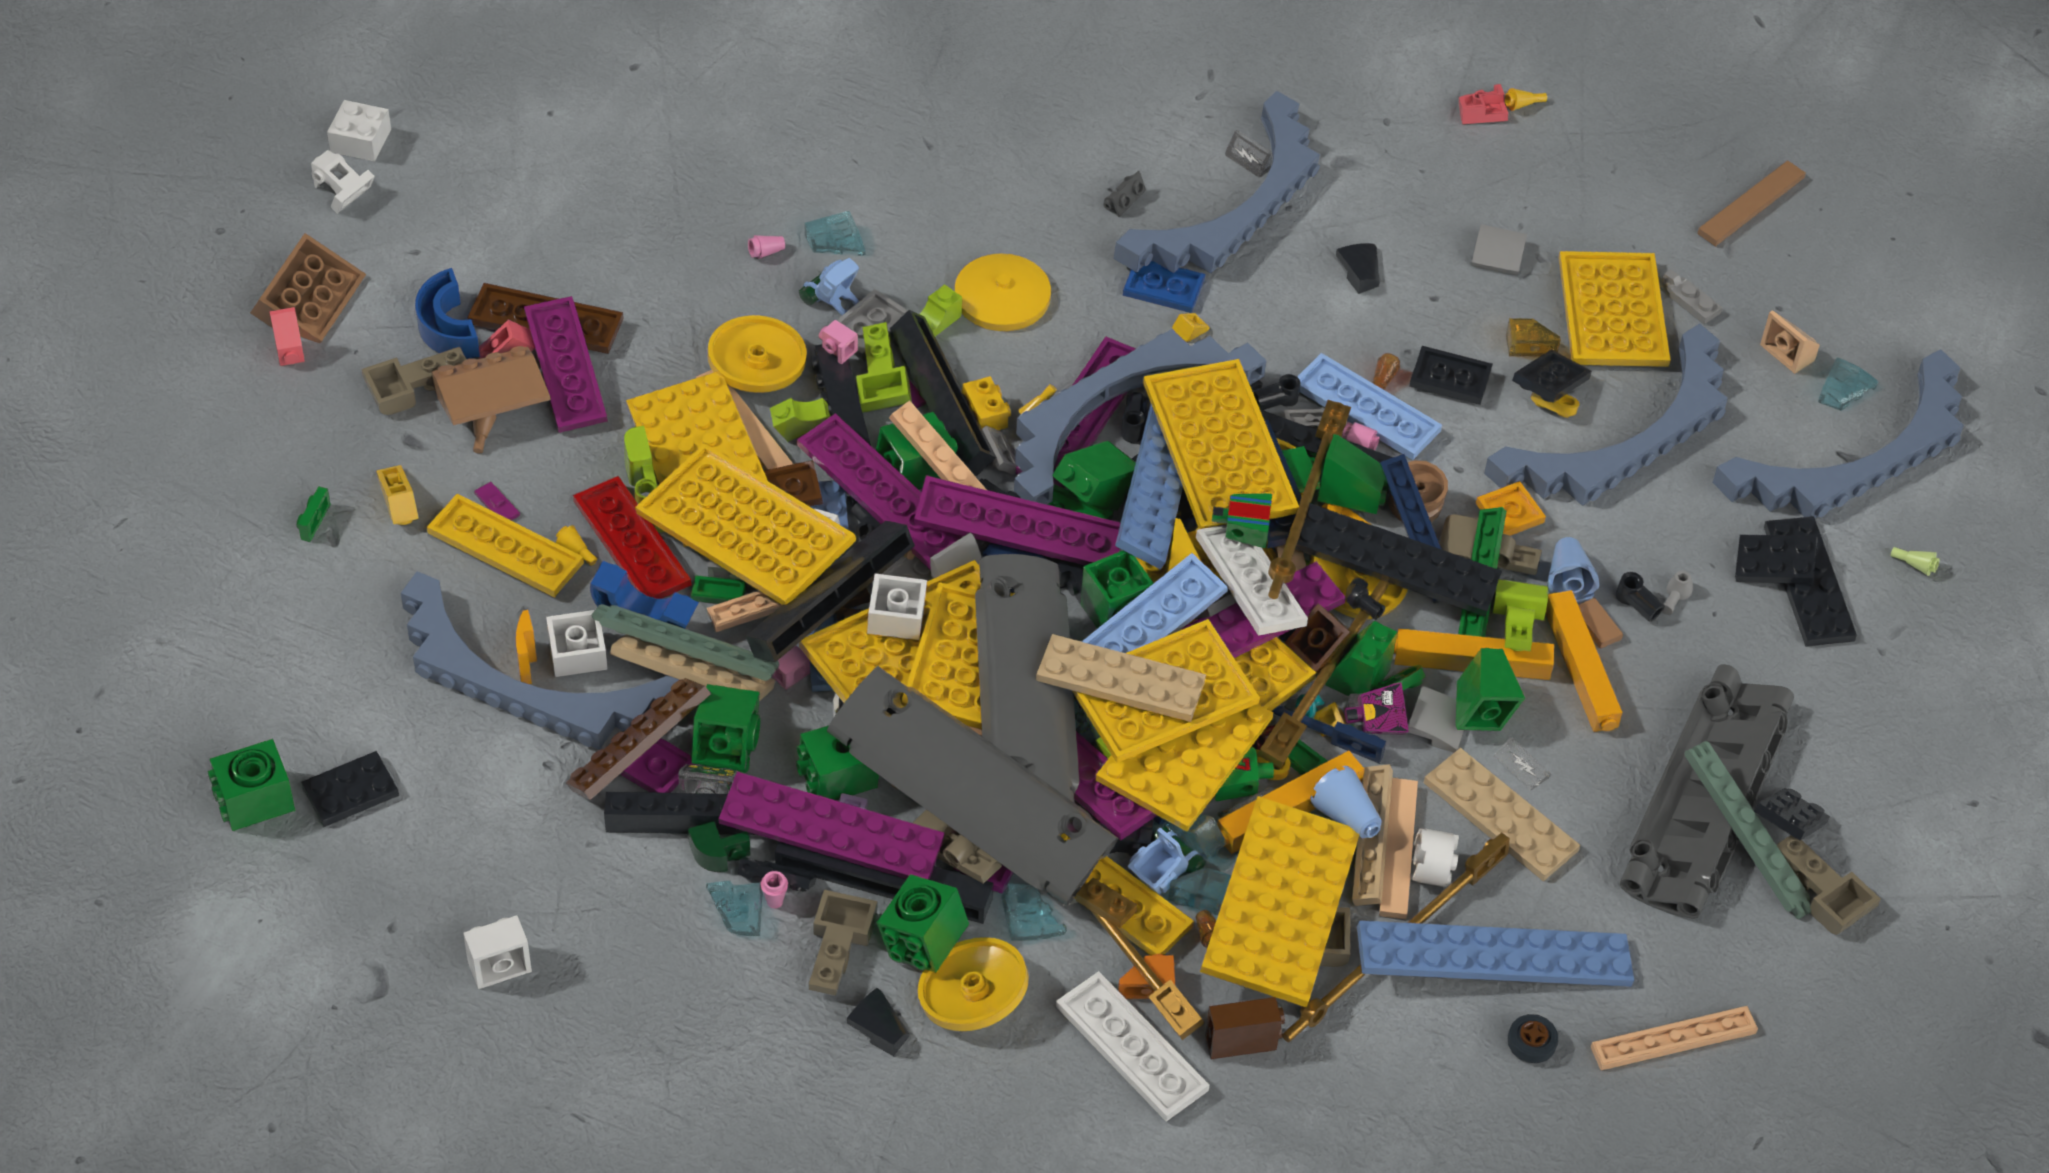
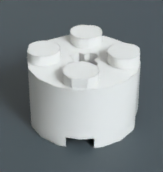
M1419 829L1414 842L1416 849L1414 859L1411 861L1410 879L1418 883L1448 887L1452 877L1450 870L1455 871L1457 867L1458 855L1453 854V852L1457 849L1459 835L1431 829Z

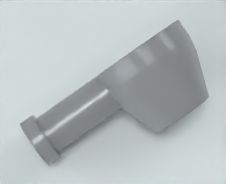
M1679 571L1669 580L1667 585L1669 597L1663 603L1665 605L1662 611L1664 614L1671 615L1678 600H1685L1691 596L1693 582L1688 572Z

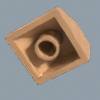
M1775 311L1769 312L1760 345L1794 374L1814 362L1820 344Z

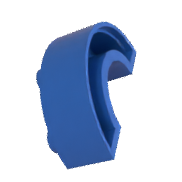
M453 269L443 270L429 278L417 293L415 309L419 334L423 341L438 353L460 347L466 359L480 357L478 337L472 320H457L446 315L452 308L461 305L459 286Z
M602 561L590 583V593L597 607L600 604L609 607L615 605L686 629L699 603L689 596L676 592L667 599L649 597L638 591L630 583L626 570Z

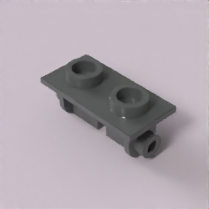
M1137 171L1134 175L1126 176L1124 181L1116 188L1117 192L1113 191L1104 199L1103 205L1107 210H1116L1117 216L1121 217L1146 191L1140 171Z

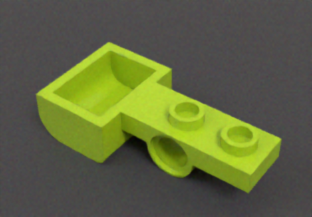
M887 322L862 327L868 367L867 374L856 376L862 412L904 405L909 400L912 403L910 384L905 366L895 368Z
M644 426L633 427L624 435L625 468L630 485L635 486V500L638 504L647 497L641 495L642 493H651L660 485H657L651 451ZM654 525L658 533L664 532L662 529Z
M1499 579L1493 595V613L1505 615L1504 648H1510L1514 651H1531L1534 619L1544 620L1548 586Z

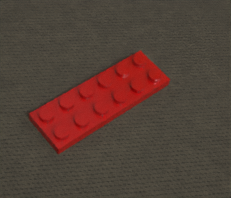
M619 476L573 495L574 503L616 564L621 569L627 571V578L638 591L649 597L662 599L691 586V578L653 524L636 513L635 507L638 503Z

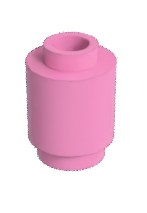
M1348 422L1342 434V438L1372 450H1376L1380 437L1377 436V430L1356 422L1353 424Z

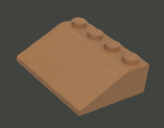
M304 233L250 313L272 327L270 311L295 307L300 337L321 343L366 274Z
M517 346L504 353H490L485 358L477 360L467 359L462 364L454 366L444 365L439 367L438 370L432 371L437 398L453 425L551 400L534 355L528 346Z

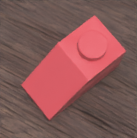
M295 307L270 311L280 366L305 362Z
M511 320L506 321L479 346V359L485 358L490 353L508 352L517 346H528L532 352L535 346L530 329Z

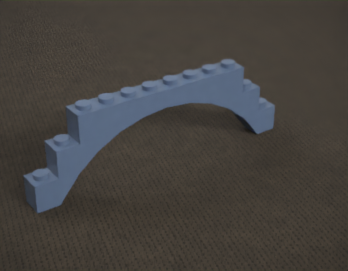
M1278 91L1264 102L1261 121L1270 140L1273 161L1265 181L1252 197L1235 210L1214 220L1194 226L1168 230L1129 229L1116 241L1113 259L1135 272H1138L1143 266H1147L1151 260L1173 273L1181 266L1184 267L1188 261L1209 273H1212L1217 267H1222L1231 254H1235L1244 241L1250 240L1257 228H1262L1271 215H1275L1284 202H1289L1293 193L1301 190L1310 177H1314L1319 171L1320 165H1318L1320 154L1307 147L1310 129L1297 122L1299 119V103Z
M1700 323L1682 334L1678 350L1682 371L1680 390L1675 401L1665 414L1644 432L1613 446L1595 451L1570 454L1538 453L1505 446L1487 458L1484 474L1500 488L1524 481L1543 499L1550 494H1556L1563 488L1582 506L1589 501H1595L1604 491L1615 488L1624 478L1632 477L1644 465L1649 466L1661 454H1667L1678 443H1684L1692 434L1697 431L1701 432L1709 423L1714 420L1718 421L1723 417L1726 412L1725 406L1728 398L1717 389L1722 384L1721 379L1724 369L1714 361L1718 356L1720 340Z
M1173 329L1164 334H1159L1152 341L1145 345H1140L1131 353L1119 357L1117 361L1100 368L1091 376L1081 379L1077 384L1068 389H1063L1056 396L1049 400H1044L1037 407L1030 411H1025L1017 417L1016 434L1024 442L1016 447L1015 464L1023 472L1015 477L1014 492L1021 499L1046 505L1053 501V471L1059 451L1069 434L1086 415L1106 401L1129 390L1143 387L1144 376L1239 359L1251 385L1265 376L1266 359L1249 343L1236 347L1228 353L1211 336L1201 341L1199 340L1190 346Z
M1941 349L1923 358L1917 374L1919 388L1917 412L1911 423L1895 440L1871 455L1854 462L1831 467L1802 469L1769 466L1734 457L1717 466L1712 483L1731 502L1739 498H1745L1752 493L1770 512L1778 507L1783 508L1790 502L1804 517H1823L1829 510L1843 506L1855 496H1862L1868 489L1874 486L1879 487L1885 480L1893 476H1899L1911 466L1916 467L1924 459L1930 456L1934 457L1941 450L1948 446L1953 447L1960 441V434L1964 425L1954 415L1959 411L1962 396L1953 388L1957 383L1960 367Z
M417 571L401 592L403 609L414 615L407 624L409 641L420 647L413 656L415 673H418L425 679L430 678L437 681L446 688L461 691L470 698L480 699L494 708L499 707L506 710L515 717L530 720L539 727H546L556 731L563 737L568 736L587 747L591 746L600 750L615 727L624 732L631 726V721L635 717L645 714L651 708V704L657 698L664 697L669 693L671 686L679 680L667 675L634 688L605 693H569L542 689L523 683L490 667L467 647L455 632L444 609L439 580Z

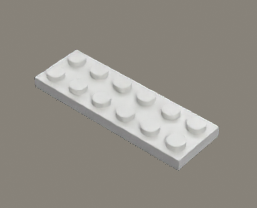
M1227 525L1197 530L1196 539L1226 586H1228V589L1258 636L1307 626V616L1285 583H1283L1277 599H1271L1268 596L1273 582L1268 574L1271 561L1261 547L1228 539L1225 537Z
M1099 971L1056 1001V1008L1166 1122L1209 1091L1210 1085Z

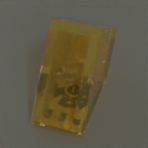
M1509 318L1506 331L1509 356L1540 357L1551 349L1558 353L1561 341L1560 336L1535 319Z

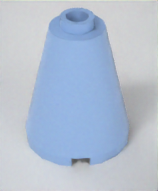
M1565 537L1560 539L1555 545L1547 586L1549 594L1572 590L1577 604H1581L1592 599L1594 592L1599 588V577L1580 542L1575 538Z
M1343 766L1345 770L1338 771L1336 768L1331 770L1315 785V797L1311 796L1310 799L1312 805L1336 822L1350 826L1361 838H1372L1377 835L1381 829L1382 820L1356 772L1348 766Z

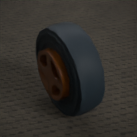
M1536 1014L1518 1017L1511 1024L1507 1035L1508 1046L1511 1052L1518 1059L1527 1063L1547 1061L1555 1053L1558 1045V1032L1554 1024L1547 1018Z

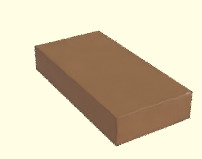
M1596 598L1578 604L1589 633L1600 649L1622 640L1623 633Z

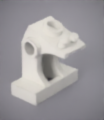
M329 150L316 157L311 163L315 188L317 189L320 184L325 182L335 191L336 195L334 196L331 208L337 214L368 190L375 177L369 170L359 176L340 154H334ZM334 171L340 172L344 177L339 180L334 175Z

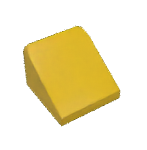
M1196 313L1179 314L1172 329L1184 341L1189 342L1207 332L1210 327Z
M1335 702L1317 711L1314 719L1335 727L1337 721L1345 725L1347 724L1342 709Z

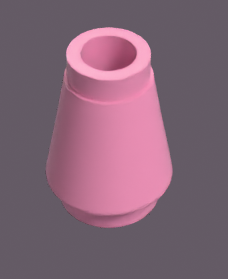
M754 235L753 238L748 240V251L752 258L761 259L785 250L783 236Z
M771 871L762 878L761 889L769 907L774 909L781 907L788 888V880L782 873Z

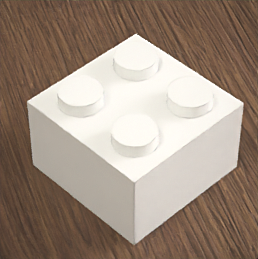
M344 100L327 131L330 151L332 153L375 161L391 131L389 109Z
M875 574L868 613L867 634L919 640L927 580Z
M594 610L546 617L555 677L607 670L602 627L599 621L592 618Z
M517 915L499 919L497 922L485 926H477L463 933L468 964L478 989L532 972L528 941Z

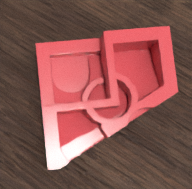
M1501 84L1494 85V90L1490 92H1485L1481 89L1473 94L1459 97L1462 124L1508 121V111L1504 103V91Z

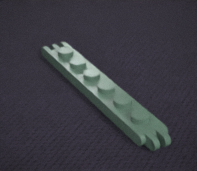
M600 604L592 613L594 620L599 621L602 626L613 629L618 633L628 634L644 642H651L668 650H675L692 658L711 662L715 666L725 667L742 675H749L768 681L779 667L778 661L771 662L755 658L752 651L615 605L609 607Z
M1704 741L1700 745L1685 751L1686 759L1785 910L1791 911L1797 919L1811 913L1808 892L1710 743Z

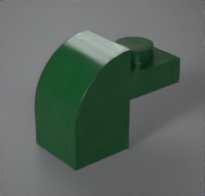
M715 822L688 829L689 845L694 859L702 868L708 871L726 872L728 871V861H738L743 857L751 855L750 839L747 832L720 838Z

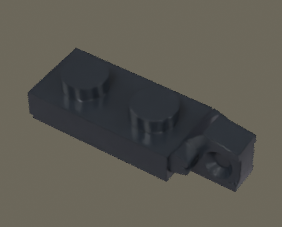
M747 857L741 858L738 875L747 879L755 876L763 878L771 871H778L787 878L790 889L801 892L813 887L817 877L815 873Z

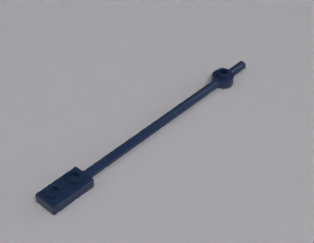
M1279 705L1271 712L1281 717L1284 712L1292 716L1295 711ZM1306 715L1301 720V723L1305 724L1307 728L1332 737L1331 744L1349 750L1354 754L1379 764L1384 756L1386 741L1376 735L1365 733L1352 725H1345L1338 721L1335 727Z

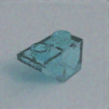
M1205 867L1174 879L1170 883L1168 900L1180 906L1199 909L1206 914L1218 915L1231 875Z

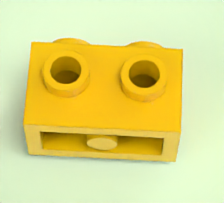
M991 376L963 383L962 391L981 428L983 429L985 426L996 430L1008 428V417L1011 416L1009 404L1007 402L1004 403L999 385L994 384Z

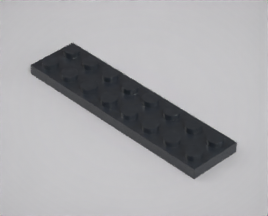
M1309 503L1308 512L1295 550L1485 617L1502 573L1501 570L1311 503Z

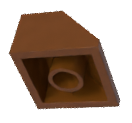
M1318 603L1307 617V626L1297 628L1285 641V644L1317 673L1322 670L1352 635L1349 628Z

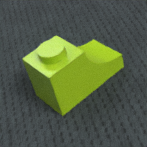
M945 284L928 296V301L920 315L926 318L935 337L962 316V296Z
M790 398L770 408L773 427L787 442L808 433L830 417L828 404L823 398L810 402H798Z

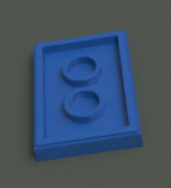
M1151 260L1147 266H1143L1138 272L1131 269L1122 296L1192 313L1205 281V274L1184 268H1178L1173 273Z

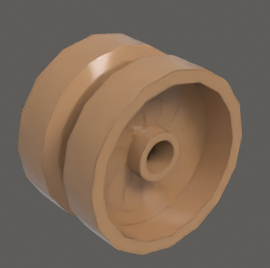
M1418 460L1408 462L1432 523L1439 517L1448 491V480L1444 472L1432 463ZM1389 492L1388 506L1392 514L1402 521L1392 494Z

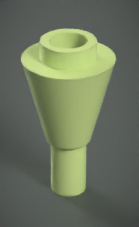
M1893 547L1891 557L1906 561V563L1927 576L1931 572L1935 573L1939 566L1940 559L1936 558V552L1906 551Z

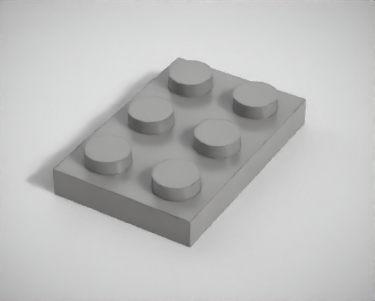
M874 289L837 319V321L858 334V351L854 355L863 360L866 358L862 327L887 322L889 337H891L892 333L889 328L908 310Z

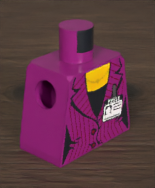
M1402 682L1363 693L1358 696L1359 706L1345 708L1346 723L1361 722L1362 731L1365 733L1405 735L1409 732Z

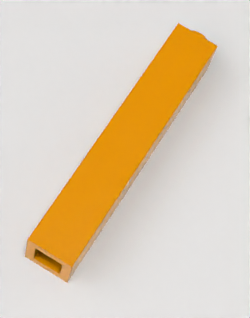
M1572 590L1548 594L1545 614L1593 732L1611 731L1618 728L1623 712Z
M1398 628L1393 653L1395 654L1394 665H1421L1423 668L1464 672L1481 648L1504 650L1516 677L1550 680L1554 666V644L1532 642L1531 651H1514L1510 648H1504L1505 639Z
M1348 750L1262 796V798L1309 813L1316 809L1310 799L1311 796L1315 797L1316 791L1314 787L1324 775L1335 768L1341 771L1345 770L1343 766H1348L1356 772L1362 783L1365 769ZM1256 800L1218 820L1216 839L1231 854L1241 848Z

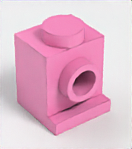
M837 320L821 329L819 339L822 340V347L828 353L837 356L838 363L843 364L858 351V334Z
M794 646L778 660L779 667L772 675V678L787 690L810 674V660L799 647Z

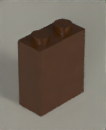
M1276 997L1209 1006L1205 1038L1210 1058L1218 1059L1277 1050L1278 1039H1282L1281 1024L1285 1023L1283 1008L1277 1005Z

